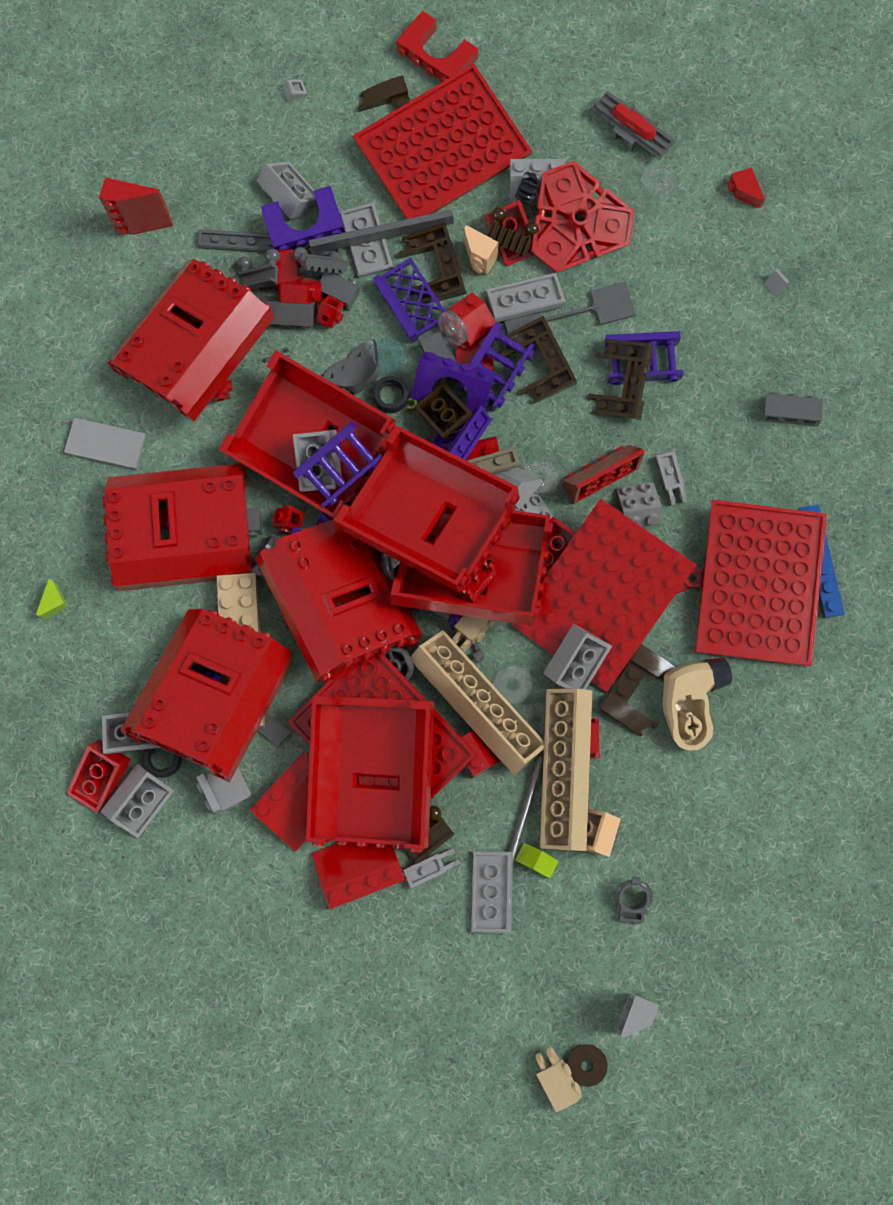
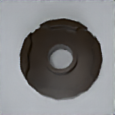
M584 1044L577 1046L571 1051L567 1059V1065L571 1070V1077L574 1082L581 1086L590 1087L597 1085L604 1079L607 1073L608 1063L606 1056L601 1049L594 1045ZM586 1059L593 1062V1068L590 1071L582 1069V1062Z

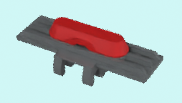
M607 91L594 105L592 110L614 126L611 137L616 140L618 135L628 141L626 148L629 151L633 149L636 143L660 160L675 143V140L659 129L656 121L653 122L635 109L636 106L632 104L629 107Z

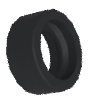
M385 376L375 384L373 390L374 400L380 410L391 414L405 408L408 403L409 393L408 386L401 378ZM388 385L398 386L402 391V398L395 404H386L380 397L381 390Z
M158 748L144 750L142 757L143 765L154 776L161 778L170 777L181 766L182 757L173 753L174 760L169 768L165 770L156 769L151 763V756Z

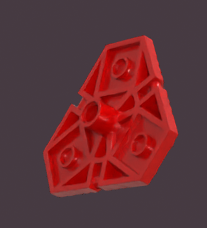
M575 161L545 171L541 175L537 204L538 215L535 217L539 233L537 232L533 235L530 252L555 273L587 262L592 257L597 258L626 247L630 243L634 210L608 188L606 190L601 188V182ZM594 192L600 196L598 200L592 196ZM545 212H550L551 217H545ZM575 214L582 215L583 222H578L575 219ZM586 245H590V251L586 250Z

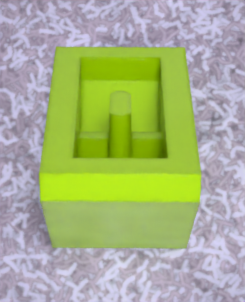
M48 579L36 616L44 620L68 608L58 585L51 579Z
M523 843L515 859L516 862L549 879L559 862L545 852Z

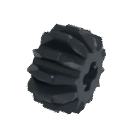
M525 172L515 198L524 204H531L541 183V177L533 172Z

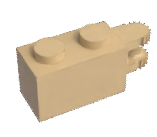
M463 616L454 626L457 633L452 640L457 645L461 638L464 637L466 641L461 645L460 649L465 652L472 644L481 642L486 635V630L489 627L492 628L497 621Z
M549 1047L546 1052L552 1064L548 1065L541 1052L536 1054V1060L541 1068L536 1075L555 1112H558L577 1103L582 1096L580 1086L571 1077L570 1067L564 1063L563 1059L559 1060L554 1049Z

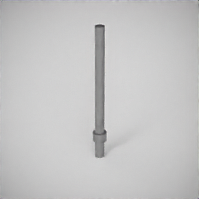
M541 756L537 757L534 770H531L529 776L531 780L509 848V852H513V863L538 781H541L542 778L541 771L544 757Z

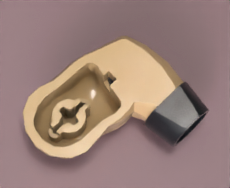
M725 658L705 659L700 662L687 663L673 668L664 675L662 705L672 738L679 747L685 750H698L704 747L712 738L714 728L709 713L707 693L732 683L731 667Z

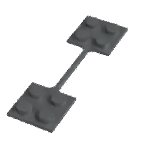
M622 282L591 290L593 306L547 317L545 320L548 322L587 311H595L601 325L636 316L627 284ZM540 312L504 320L507 333L509 334L541 317Z

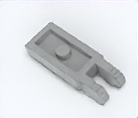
M675 452L656 455V462L670 505H675L673 490L677 489L681 502H687L684 490L685 485Z
M454 849L440 855L436 854L402 870L410 889L446 873L447 870L459 865V860H454L446 866L441 861V859L455 853Z

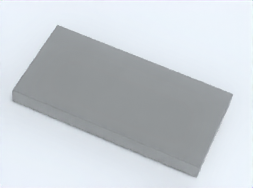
M374 202L339 212L345 232L381 225ZM385 239L349 246L358 278L389 271L394 268Z
M556 273L485 290L495 322L566 306V300Z
M74 418L64 453L137 470L147 435L137 431Z
M473 851L471 932L512 933L513 852Z

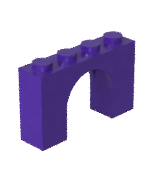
M331 186L313 191L319 210V218L316 224L307 230H295L289 227L283 218L278 201L261 206L274 249L283 251L294 247H305L310 240L345 233Z
M424 351L419 359L411 399L421 401L435 389L438 379L452 377L462 382L468 393L466 407L471 412L480 405L485 410L487 409L495 374L487 370L473 368L469 364L455 362L451 358H443L435 353Z

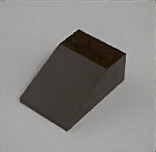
M443 382L414 406L424 420L444 440L473 416V413Z

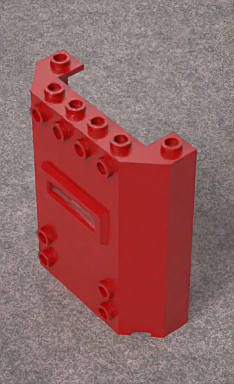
M196 259L187 260L107 361V364L118 375L126 380L131 378L172 404L180 414L195 422L275 317L271 312L272 308L251 293L252 291L244 284L242 286L239 285L230 276L228 278L225 277L218 269H211L204 261L199 262ZM174 306H177L203 323L198 329L170 311Z
M275 350L266 366L271 369L234 435L228 433L219 450L335 518L344 504L350 507L354 502L361 487L367 482L369 469L337 496L339 499L332 506L327 504L323 508L321 504L326 498L319 490L301 492L299 490L298 479L293 475V472L297 469L293 434L325 431L329 425L337 428L336 432L338 433L348 423L353 421L357 425L354 430L355 436L372 454L375 451L387 448L385 440L395 427L396 420ZM344 438L340 442V448L359 469H362L368 463L349 440L346 441ZM340 459L341 475L347 481L354 474ZM338 488L328 489V490H329L331 493H333V492H335Z
M395 425L385 440L388 450L352 505L349 507L344 504L334 518L336 528L443 585L460 592L470 584L473 578H477L483 561L486 562L491 555V548L499 543L501 532L510 525V517L520 498L518 486ZM449 507L453 512L433 544L426 541L445 508Z
M238 463L108 477L105 486V496H102L103 507H106L103 522L107 526L104 540L108 544V551H105L106 562H109L112 586L118 591L217 581V576L254 573L252 571L254 567L253 557L250 553L245 465ZM159 500H167L169 539H161Z
M445 508L426 541L433 544L453 512L451 508ZM513 510L510 517V525L506 530L503 529L500 534L499 543L496 546L493 545L490 550L489 564L492 563L497 573L484 589V594L479 595L474 603L457 591L400 562L397 578H394L390 594L391 605L533 626L534 619H538L541 600L538 599V594L542 595L544 583H540L541 578H545L547 566H543L544 561L548 562L549 556L546 544L547 537L552 535L553 523H549L550 515Z
M334 519L281 537L275 541L276 546L271 549L265 548L259 552L256 561L316 683L321 680L327 682L334 678V674L338 669L342 667L350 668L360 660H370L377 653H380V655L385 654L392 647H414L423 636L409 607L391 605L390 594L393 583L381 567L380 562L383 561L379 550L336 528ZM366 586H369L372 592L338 606H335L332 600Z
M188 609L124 722L121 731L125 737L141 744L145 740L206 767L213 776L230 783L294 661L293 654L289 649L275 641L271 635L265 632H256L249 625L244 624L242 626L230 617L223 618L213 610ZM192 662H195L230 677V680L225 685L189 668Z
M312 696L306 842H312L313 846H324V843L329 841H337L338 845H349V842H356V846H368V843L376 844V847L379 848L395 845L396 849L410 848V852L417 853L422 852V849L428 848L434 701ZM357 776L398 778V787L357 785Z

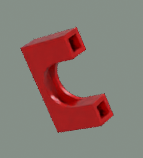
M422 10L396 40L397 51L402 57L409 58L415 66L422 67L428 75L435 76L442 83L474 64L478 59L479 49L464 39L456 50L445 58L429 56L424 51L423 46L437 30L436 19Z

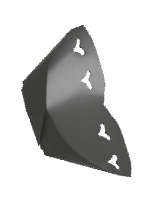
M375 339L368 340L356 347L348 359L335 363L327 370L323 378L338 387L354 393H359L366 389L369 384L376 381L380 376ZM344 366L343 371L338 370V368Z

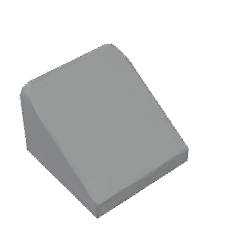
M286 80L282 86L287 102L308 95L302 80Z
M776 269L765 281L764 285L774 296H777L786 289L789 280L779 269Z

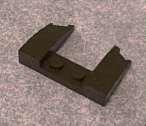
M403 75L386 80L362 91L360 96L363 97V102L361 105H358V111H365L392 103L395 111L410 102Z
M446 223L402 237V241L406 242L405 251H399L400 258L432 250L435 251L442 278L428 282V285L439 301L467 294ZM422 285L413 287L412 289L421 290ZM423 294L421 303H431L432 297Z
M544 316L505 335L525 348L529 347L531 343L537 344L551 371V374L520 390L523 395L527 392L535 398L534 403L578 384ZM506 345V351H502V356L508 357L517 351Z
M605 339L604 341L609 345L603 354L597 351L595 357L628 362L622 397L588 394L589 400L595 399L597 407L596 410H592V413L641 420L644 402L641 400L648 364L651 365L654 346L649 343Z
M641 644L599 711L641 737L643 735L642 730L649 726H652L654 729L658 724L627 702L645 673L664 683L665 673L675 668V666Z

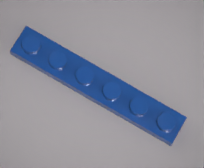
M819 504L799 508L801 511L821 513ZM826 533L819 599L824 619L845 614Z

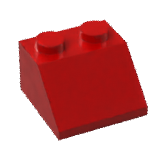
M473 292L445 311V326L469 347H472L488 335L495 324V320L485 302Z
M474 730L462 737L478 754L466 766L473 778L501 762Z

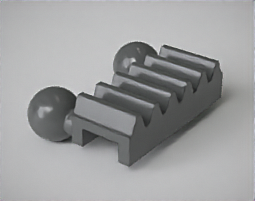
M298 247L293 252L294 259L297 262H301V266L308 271L310 269L317 271L318 269L321 272L325 270L328 273L332 271L335 274L339 272L344 275L348 267V262L343 261L341 255L335 251L329 253L328 256L308 254L305 248Z
M269 249L265 254L268 264L251 268L252 261L246 256L239 258L237 265L240 269L239 275L242 276L241 286L244 284L251 291H255V289L260 290L261 288L265 289L266 286H277L279 268L276 263L280 259L279 252L276 249Z

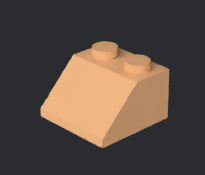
M466 225L464 228V244L470 265L476 273L487 275L498 258V242Z
M588 809L586 851L610 857L621 819L606 812Z

